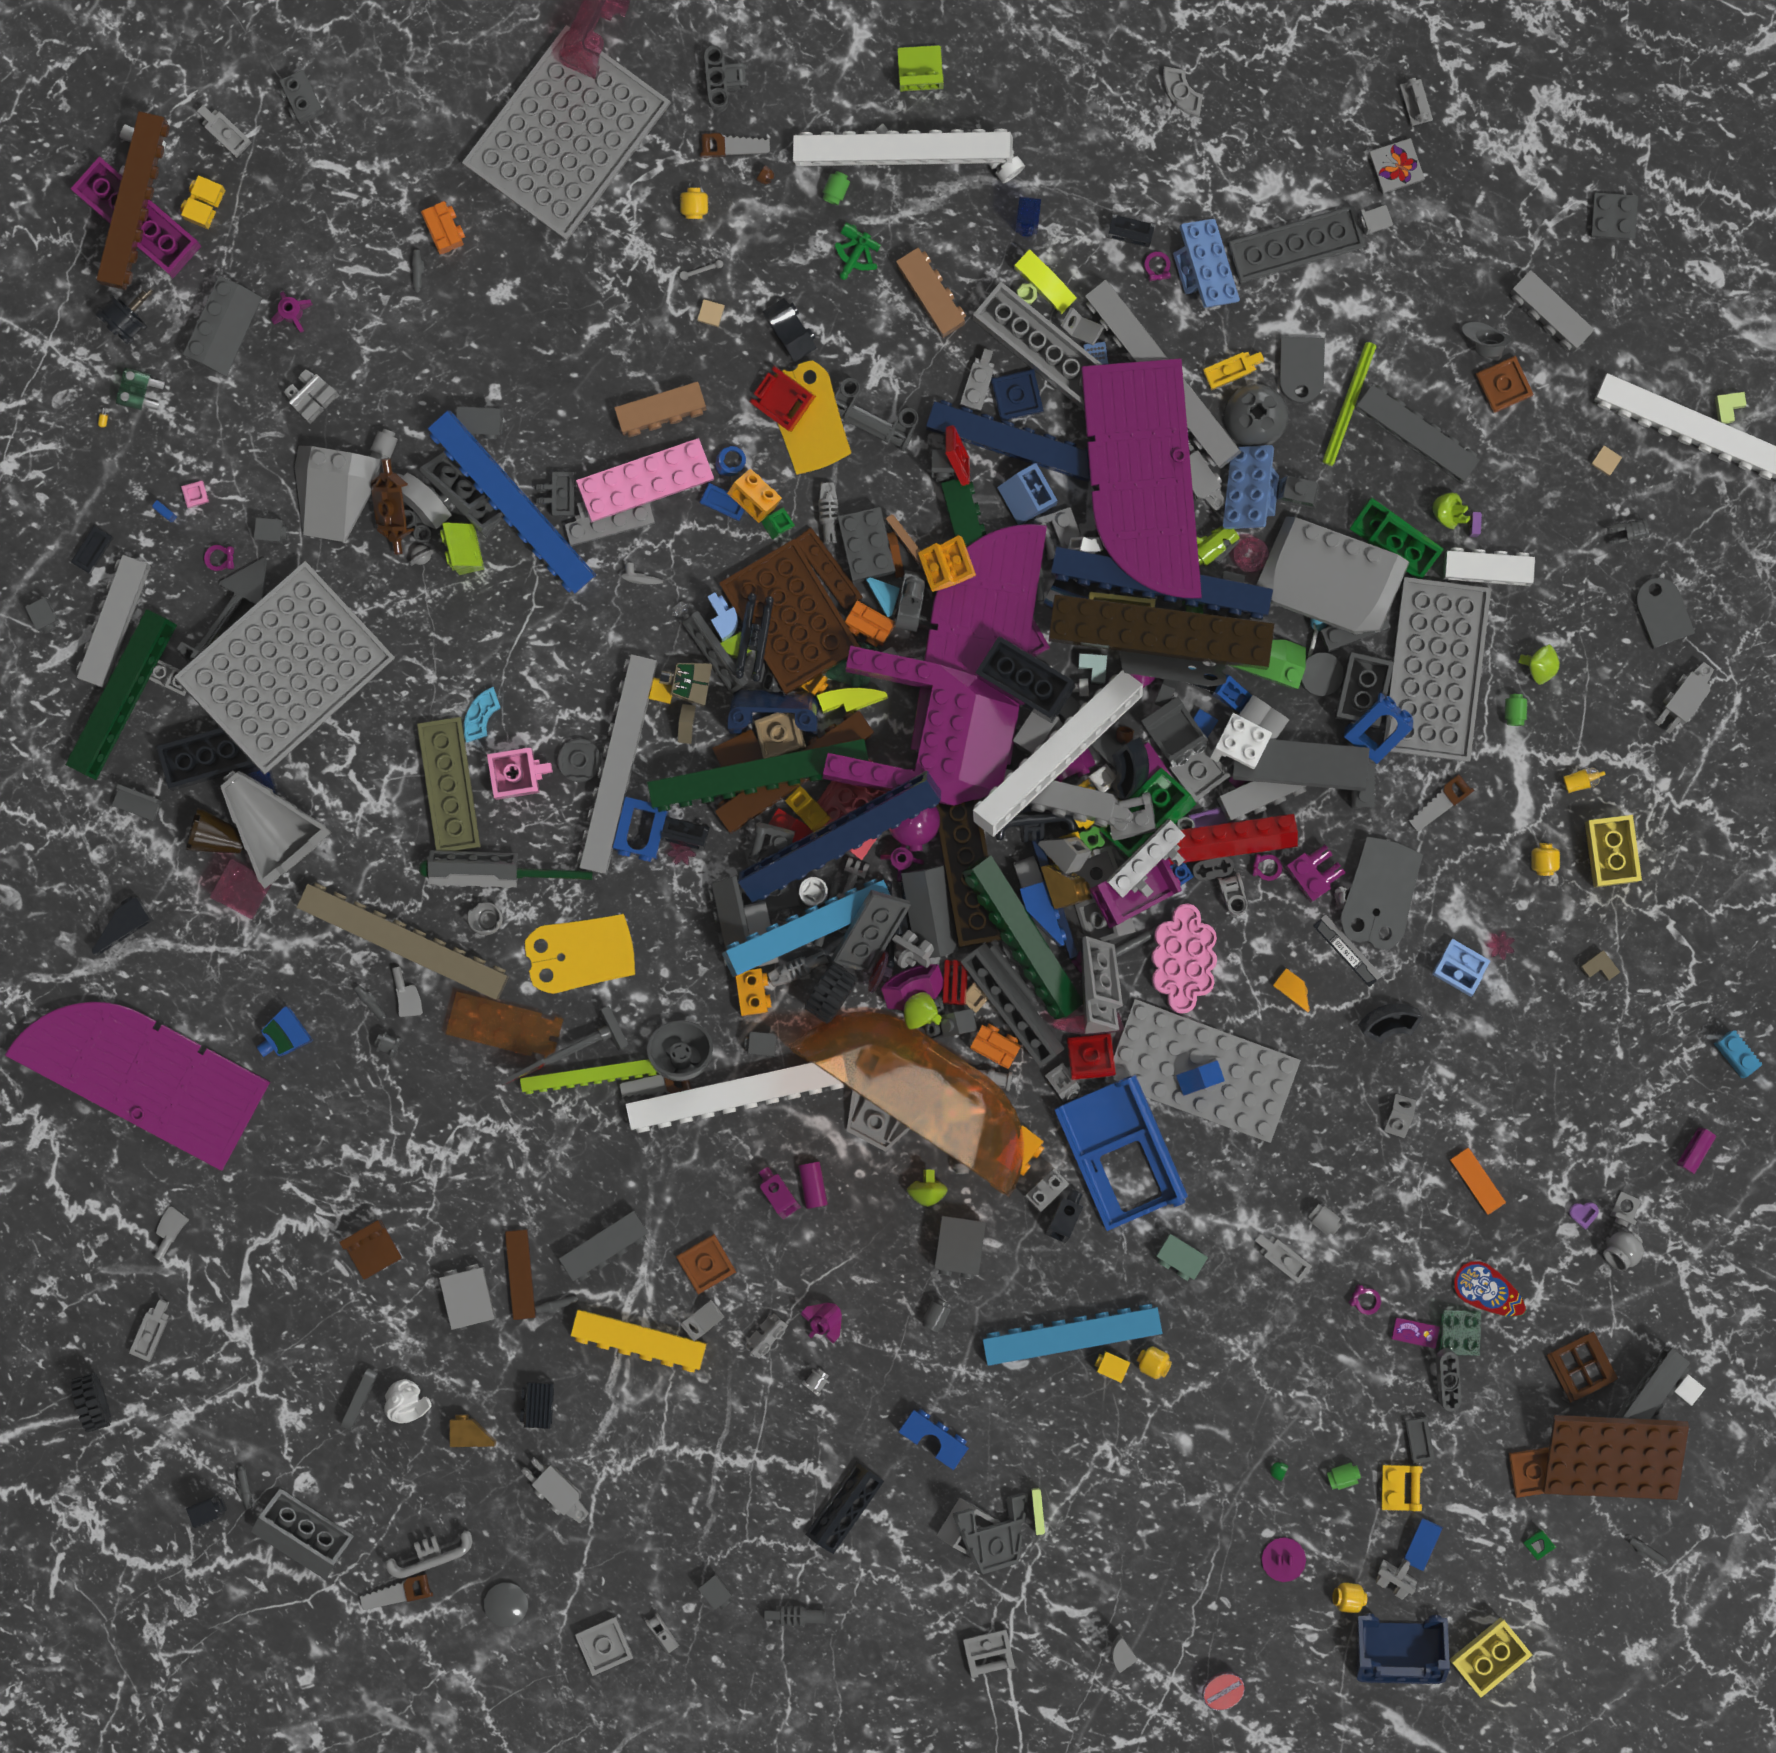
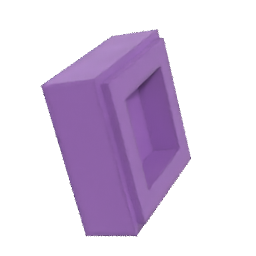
M1473 512L1470 515L1469 537H1478L1481 534V512Z

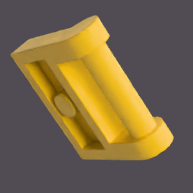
M1382 1465L1381 1510L1422 1511V1504H1420V1473H1423V1466ZM1405 1473H1411V1503H1404Z

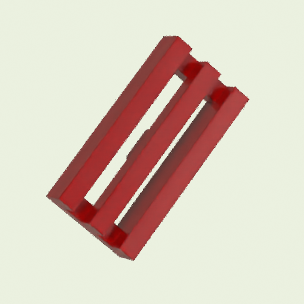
M945 960L944 1005H966L968 971L961 961ZM951 966H953L952 1000H949ZM958 966H962L960 1000H957Z

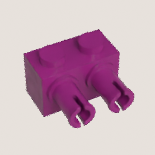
M1325 844L1310 855L1304 853L1285 867L1310 903L1330 890V884L1345 874L1343 868L1334 873L1335 870L1341 867L1338 862L1323 873L1317 870L1319 864L1333 856L1330 850L1321 855V853L1328 849Z

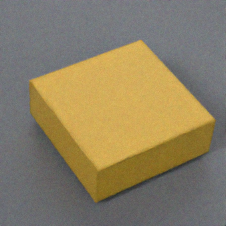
M654 677L649 699L671 704L672 695L670 693L672 686L660 684V679Z

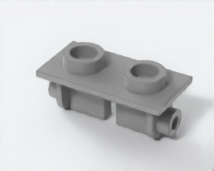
M1416 78L1407 80L1408 83L1400 84L1411 125L1415 126L1433 121L1421 79L1416 80Z
M775 1313L772 1316L769 1315L760 1325L764 1334L762 1335L756 1330L746 1341L747 1345L745 1347L751 1354L760 1359L761 1356L769 1352L773 1342L783 1336L788 1325L780 1320Z

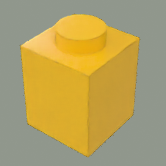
M1105 1351L1103 1355H1098L1094 1366L1098 1367L1096 1372L1122 1383L1130 1362Z

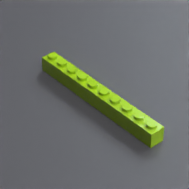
M649 1059L520 1078L522 1092H525L527 1095L533 1094L536 1090H539V1093L547 1092L549 1088L560 1090L563 1086L574 1088L576 1084L587 1086L589 1082L601 1084L603 1080L614 1082L616 1078L627 1080L630 1076L641 1078L643 1074L654 1076L657 1071L652 1067Z

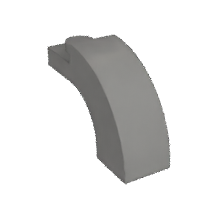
M406 473L404 476L397 474L408 483L407 486L401 487L403 502L417 513L423 524L437 530L442 523L452 516L438 496L422 481L409 473Z

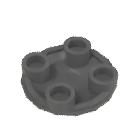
M512 1582L500 1583L488 1591L484 1599V1610L492 1623L500 1627H510L518 1624L525 1617L528 1611V1600L525 1592Z

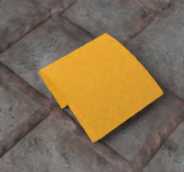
M959 535L941 545L935 543L918 552L929 586L933 592L951 587L976 576L963 537Z

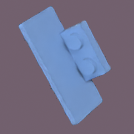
M1209 219L1181 224L1179 228L1185 246L1174 252L1173 255L1185 294H1191L1199 290L1204 308L1240 301L1216 220Z
M1272 445L1238 447L1241 453L1230 461L1223 527L1225 529L1265 527L1267 516H1275L1279 475L1272 467L1274 447Z

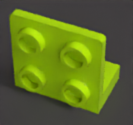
M941 46L898 48L900 92L943 89Z

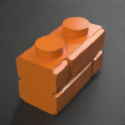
M443 201L421 211L440 255L464 245L462 238L465 235L461 226H456L453 219L457 218L452 205L447 207L446 202Z
M856 601L845 621L852 635L858 637L861 634L866 637L865 642L874 647L878 645L883 647L895 626V621L859 601Z
M989 1023L987 1026L982 1025L970 1049L1009 1069L1021 1045L1017 1044L1019 1040L1009 1034L1006 1037L998 1033L1000 1029Z

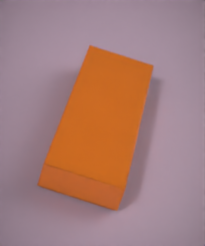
M1469 1147L1450 1159L1487 1215L1506 1203Z

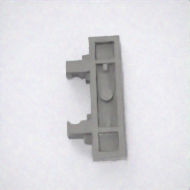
M580 502L577 503L580 515L575 516L576 521L565 524L570 545L574 546L655 524L650 503L591 523L584 503Z
M1168 819L1106 882L1122 898L1130 890L1134 893L1139 890L1148 898L1154 891L1144 882L1148 878L1146 874L1161 859L1166 860L1169 857L1177 866H1180L1185 861L1177 852L1180 849L1177 844L1185 837L1184 833Z

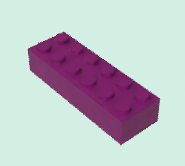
M99 156L73 185L71 190L106 222L111 224L122 175ZM148 200V218L146 222L143 221L141 228L143 230V238L141 243L138 242L137 248L173 279L202 246L158 206Z

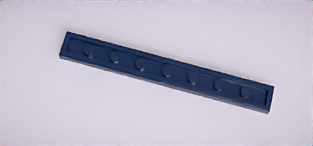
M1027 805L1021 812H1029L1031 808ZM1036 833V841L1031 842L1044 882L1045 878L1041 867L1049 865L1044 850L1038 845L1040 841L1037 840ZM1059 908L1060 919H1057L1059 928L1063 927L1067 940H1064V946L1068 958L1072 959L1077 957L1078 952L1064 909Z

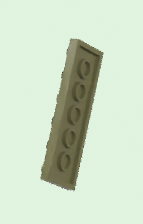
M457 717L418 723L436 851H460L479 848L481 844L462 718Z

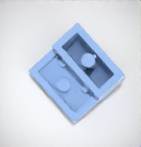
M716 593L708 596V599L717 617L713 618L711 622L723 642L736 634L739 624L735 608L729 609L722 595L718 597Z
M1452 939L1441 959L1437 962L1432 975L1472 997L1483 978L1482 976L1490 960Z

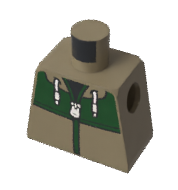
M676 663L674 673L661 670L659 683L671 685L670 695L704 707L712 664Z

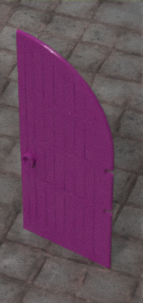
M1182 358L1082 366L1087 437L1095 436V442H1087L1091 486L1099 485V491L1091 492L1093 515L1104 547L1115 563L1126 574L1149 589L1174 597L1202 598Z
M1025 524L1002 528L979 538L967 547L976 576L936 592L930 623L938 625V629H929L924 661L976 675L975 672L999 636L1028 653L1047 525ZM920 688L911 743L912 750L919 751L932 692L930 689ZM1005 696V697L1008 698L1010 701H1012L1015 705H1017L1018 707L1020 706L1019 703H1017V702H1015L1014 700L1010 699L1009 697ZM1017 719L1015 723L1007 765L1011 764L1012 751L1014 745L1013 740L1015 738Z
M83 1002L51 1011L30 1024L20 1033L7 1050L5 1056L221 1171H223L270 1084L268 1080L208 1048L204 1055L198 1053L201 1048L200 1044L163 1024L159 1031L153 1029L157 1021L136 1010L105 1002Z

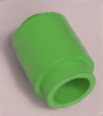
M838 171L835 174L830 173L822 192L824 194L822 199L838 206L840 201H843L850 181L847 180L848 176Z
M1510 694V698L1505 699V720H1507L1508 726H1524L1525 720H1527V699L1523 698V694Z
M1352 1463L1333 1468L1331 1472L1327 1473L1332 1490L1337 1488L1341 1490L1359 1484L1357 1479L1361 1478L1358 1466H1353Z

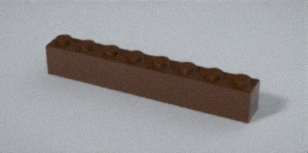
M138 112L96 279L101 285L126 290L127 285H130L132 282L133 272H131V268L138 258L136 248L138 242L141 243L143 238V230L141 228L143 221L146 222L149 210L147 209L148 200L151 201L153 198L154 188H152V184L159 174L157 164L159 158L162 159L164 154L163 140L169 134L170 126L165 117Z
M851 711L843 717L844 721L839 725L834 723L824 730L826 732L825 735L820 738L815 736L807 742L808 746L802 751L860 739L867 740L874 735V731L860 711L856 713ZM809 779L800 780L801 784L795 786H788V783L779 784V789L766 791V787L757 789L758 793L745 795L744 792L735 793L736 797L728 801V799L720 802L715 813L729 833L732 834Z

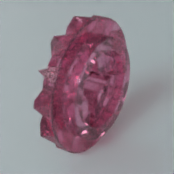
M1255 537L1242 539L1234 549V560L1237 566L1245 572H1256L1262 569L1269 557L1266 544ZM1249 546L1252 552L1260 553L1254 557V564H1252L1250 558L1242 557L1248 553Z

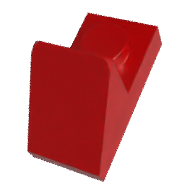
M779 808L769 822V825L795 831L793 843L813 833L806 824Z

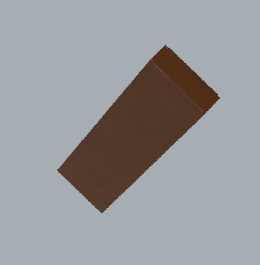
M809 528L795 538L807 560L845 611L853 606L856 601H860L863 598L812 528Z
M528 1229L506 1231L513 1320L536 1318Z

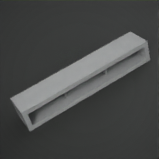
M122 555V558L117 560L114 567L116 574L114 579H111L107 585V598L102 600L99 607L101 614L98 621H94L91 633H93L91 641H87L84 647L85 657L83 662H79L76 669L79 680L104 689L106 688L151 566L149 564Z

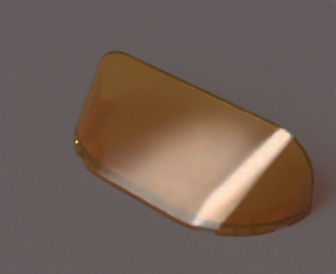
M869 1011L837 1015L827 1024L825 1022L817 1024L787 1046L790 1051L808 1063L812 1062L981 1176L991 1184V1187L1010 1198L1020 1178L1023 1164V1131L1019 1117L1003 1090L986 1075L919 1030H910L903 1020L890 1015Z

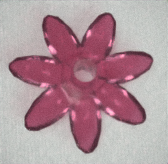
M670 843L674 850L670 851L668 856H676L675 865L679 864L681 860L686 865H689L688 857H695L696 853L690 851L691 848Z
M1505 931L1501 933L1500 938L1496 934H1491L1494 942L1486 944L1489 948H1495L1491 953V957H1495L1500 953L1501 958L1505 960L1506 952L1514 953V949L1508 946L1514 942V938L1506 939Z

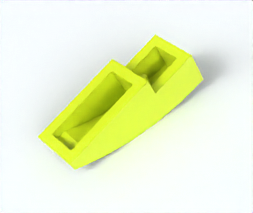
M1030 249L1015 264L1014 269L1037 289V292L1059 313L1063 314L1077 299L1067 286Z
M844 688L818 694L817 698L823 714L844 706L848 714L851 711H856L888 699L886 692L875 689Z

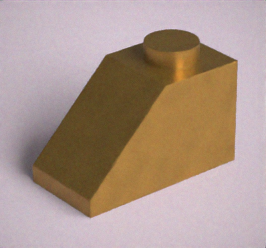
M455 1415V1419L450 1420V1447L496 1446V1440L475 1419H469V1415Z

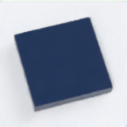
M1034 369L991 379L1001 422L1002 420L1008 421L1044 412Z

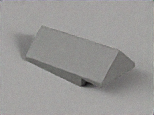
M1085 936L1082 938L1080 948L1085 1034L1119 1030L1116 1009L1122 1007L1123 1003L1115 945Z

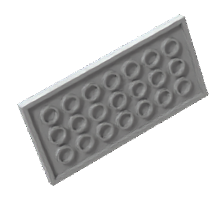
M1408 577L1403 578L1389 697L1396 702V706L1401 710H1406L1412 715L1413 729L1390 752L1470 762L1491 588ZM1386 715L1383 742L1395 731L1398 725L1397 720L1391 715Z
M1134 999L1114 1054L1116 1076H1107L1104 1082L1112 1084L1136 1074L1146 1098L1271 1143L1301 1060ZM1218 1060L1225 1081L1183 1096L1176 1075Z

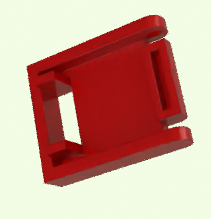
M773 366L772 370L778 376L775 377L768 372L754 395L762 400L758 402L756 399L751 398L749 402L786 430L792 432L816 395L781 369ZM800 399L803 401L802 405L793 418H790L788 414Z

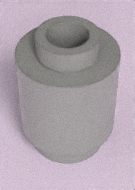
M383 429L382 432L377 431L370 449V457L377 459L391 458L398 441L394 437L395 433Z
M1318 1204L1308 1216L1312 1220L1311 1223L1327 1236L1329 1233L1334 1235L1342 1225L1339 1223L1341 1218L1325 1205L1322 1207Z

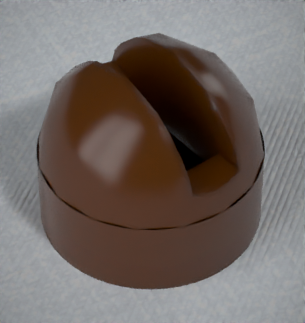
M766 165L756 178L758 182L764 185L770 184L772 182L771 179H774L773 171Z
M1125 726L1117 728L1116 739L1120 744L1125 741V744L1132 741L1134 736L1132 728Z

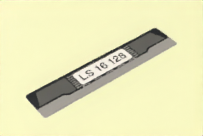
M1324 915L1313 925L1368 987H1371L1381 978L1382 975L1327 915Z

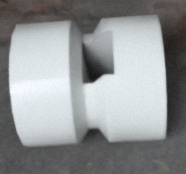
M1014 150L1012 151V163H988L992 169L997 170L996 175L1002 183L1010 181L1025 168L1021 159L1018 156H1013Z
M810 877L801 883L799 895L807 906H821L827 900L828 889L822 879Z

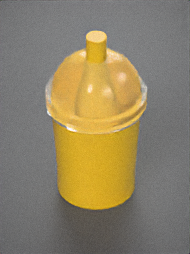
M1585 767L1583 770L1564 776L1563 780L1567 792L1571 793L1587 788H1595L1594 786L1598 785L1601 780L1600 777L1606 774L1605 771L1598 772L1596 768Z

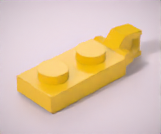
M1242 352L1203 369V373L1210 389L1214 390L1256 371L1255 365L1264 362V358L1261 352L1250 356L1249 352Z

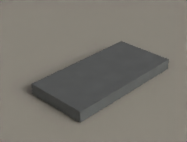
M870 890L831 957L832 962L871 974L909 910L910 902Z

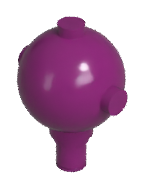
M936 806L931 809L927 808L921 811L917 817L913 819L908 818L902 821L897 828L889 829V831L899 843L909 846L910 851H922V845L931 841L939 829V811Z

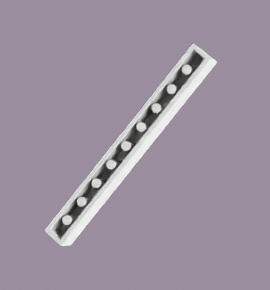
M959 129L951 130V133H942L941 130H930L929 133L910 130L907 131V134H899L898 131H886V134H877L876 131H865L864 134L845 131L843 135H834L833 132H822L821 135L801 132L800 135H794L793 162L796 166L1012 163L1013 137L1011 132H1007L1006 129H995L994 132L974 129L972 132L967 133Z
M1607 373L1604 376L1594 398L1599 407L1605 410H1610V408L1616 410L1618 415L1623 418L1630 419L1632 417L1638 420V423L1644 427L1649 428L1653 426L1658 429L1659 433L1665 436H1676L1681 443L1687 445L1692 443L1699 446L1698 449L1708 454L1713 452L1719 455L1718 458L1723 461H1734L1744 470L1751 471L1752 469L1759 472V476L1768 480L1773 478L1776 480L1775 445Z
M1123 670L1118 675H1113L1103 689H1098L1088 703H1083L1073 717L1067 718L1064 725L1058 731L1055 730L1043 745L1040 744L1035 749L1034 754L1028 759L1025 758L1020 763L1018 769L1013 773H1009L1002 784L994 787L986 799L979 801L973 809L974 822L994 837L1143 696V684L1130 674L1124 673Z
M840 1056L626 1104L631 1130L636 1129L637 1133L650 1131L649 1126L658 1125L660 1129L672 1126L671 1122L679 1120L680 1124L693 1121L692 1117L701 1115V1118L705 1119L714 1117V1112L723 1110V1114L736 1112L735 1107L739 1106L750 1109L758 1107L757 1102L766 1101V1105L779 1102V1098L784 1096L791 1100L800 1098V1093L809 1091V1095L822 1093V1088L829 1086L831 1090L844 1088L843 1083H847L843 1059Z

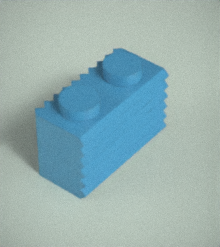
M1729 1031L1717 1040L1714 1045L1741 1078H1746L1762 1066V1062L1756 1059V1055H1753L1754 1052H1751V1048H1748V1045H1745V1041L1739 1038L1740 1034H1737V1031Z

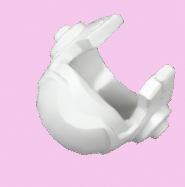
M407 1379L399 1380L393 1383L385 1394L386 1403L384 1411L389 1420L397 1423H408L420 1418L431 1408L430 1399L423 1397L419 1400L420 1389L418 1385Z

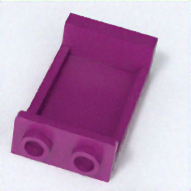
M1168 858L1166 860L1161 859L1146 874L1148 878L1144 882L1154 891L1148 898L1139 890L1135 893L1130 890L1122 898L1106 881L1089 889L1109 928L1123 923L1125 920L1182 891L1180 880L1171 870Z

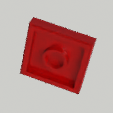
M951 425L946 427V455L961 485L964 486L970 482V457L955 426Z
M1111 1033L1067 1038L1072 1080L1116 1076Z

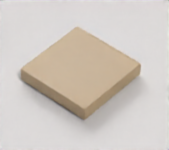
M776 712L754 720L763 759L794 753L806 748L803 733L795 724V713Z

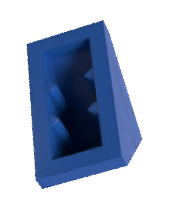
M1226 674V683L1219 685L1212 694V696L1239 714L1252 697L1248 691L1228 674Z
M1218 1060L1176 1075L1183 1096L1225 1081Z

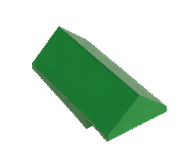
M1372 497L1366 501L1350 527L1351 531L1366 539L1368 544L1398 554L1409 561L1406 571L1418 579H1422L1443 551L1442 547Z

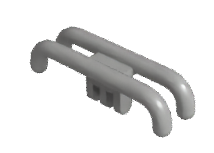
M464 1531L460 1536L461 1546L445 1553L441 1552L435 1535L431 1537L433 1546L429 1545L427 1538L423 1539L422 1542L425 1549H421L419 1542L414 1543L420 1562L401 1568L391 1558L385 1562V1567L389 1574L396 1578H406L465 1555L472 1546V1535L469 1531Z

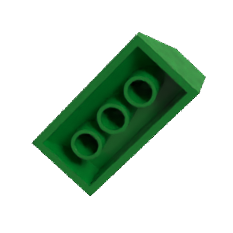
M1162 768L1131 797L1136 798L1144 793H1150L1156 830L1168 819L1176 825L1178 820L1184 817L1196 805L1192 795ZM1145 805L1131 807L1128 809L1131 811V813L1145 810ZM1107 824V827L1099 829L1127 859L1155 833L1152 832L1114 841L1110 825Z

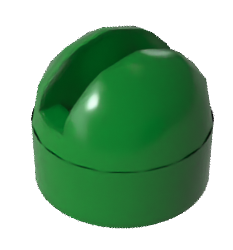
M1281 1462L1274 1463L1270 1471L1272 1477L1282 1482L1288 1465Z

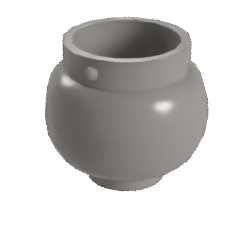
M1620 1231L1613 1234L1608 1240L1606 1250L1603 1253L1606 1261L1619 1271H1626L1628 1268L1637 1265L1644 1254L1642 1239L1632 1231Z

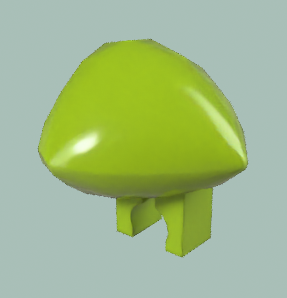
M1446 493L1439 496L1433 503L1432 510L1435 518L1447 528L1455 529L1458 523H1467L1471 519L1470 516L1463 515L1468 510V506L1462 505V500L1458 493Z
M1550 644L1538 649L1533 656L1521 654L1518 662L1529 666L1532 678L1538 685L1552 679L1557 674L1560 666L1558 655Z
M920 992L908 998L904 1006V1021L910 1030L920 1028L931 1022L936 1025L940 1024L942 1017L938 1014L937 1006L929 994Z
M923 1170V1182H913L907 1188V1192L917 1203L928 1207L939 1202L947 1194L948 1188L942 1182L935 1181V1170Z

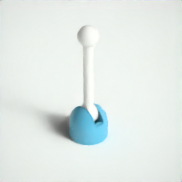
M1312 618L1310 619V625L1314 629V634L1308 656L1313 654L1318 632L1327 626L1326 623Z

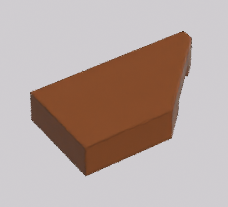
M887 533L896 578L903 577L904 570L896 533Z

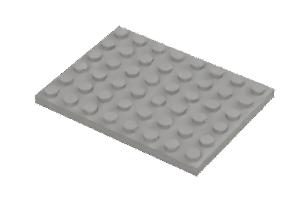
M566 25L462 164L568 241L669 107L671 101Z
M304 561L176 674L174 679L256 767L266 775L389 665L395 657L311 566Z

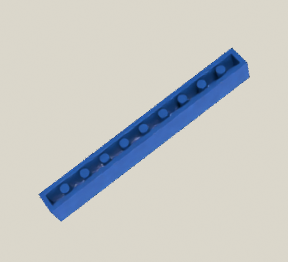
M451 411L445 412L428 428L431 432L429 436L436 444L441 443L445 447L444 453L452 461L455 459L461 465L459 470L466 477L470 476L475 481L473 485L481 494L485 492L490 498L488 500L489 504L495 510H501L504 514L503 519L510 527L514 525L519 531L517 535L524 543L529 542L533 546L532 552L540 560L543 558L549 564L546 566L547 569L554 576L558 575L563 580L561 584L569 593L571 591L574 594L577 593L596 576L595 572Z

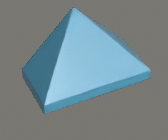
M871 577L866 579L885 616L891 619L900 588Z

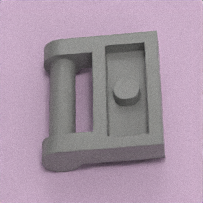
M1071 507L1033 520L1034 524L1046 525L1052 522L1061 548L1068 549L1071 538L1081 537ZM1047 528L1044 545L1047 551V560L1052 561L1054 560L1056 550Z
M1149 792L1142 794L1140 797L1118 801L1121 806L1126 808L1145 805V810L1132 812L1134 817L1128 824L1115 822L1114 826L1110 825L1114 841L1157 831L1152 799Z
M1006 1629L963 1639L972 1679L977 1678L980 1674L1001 1669H1015ZM1004 1653L1006 1655L1005 1660L979 1666L975 1664V1660Z

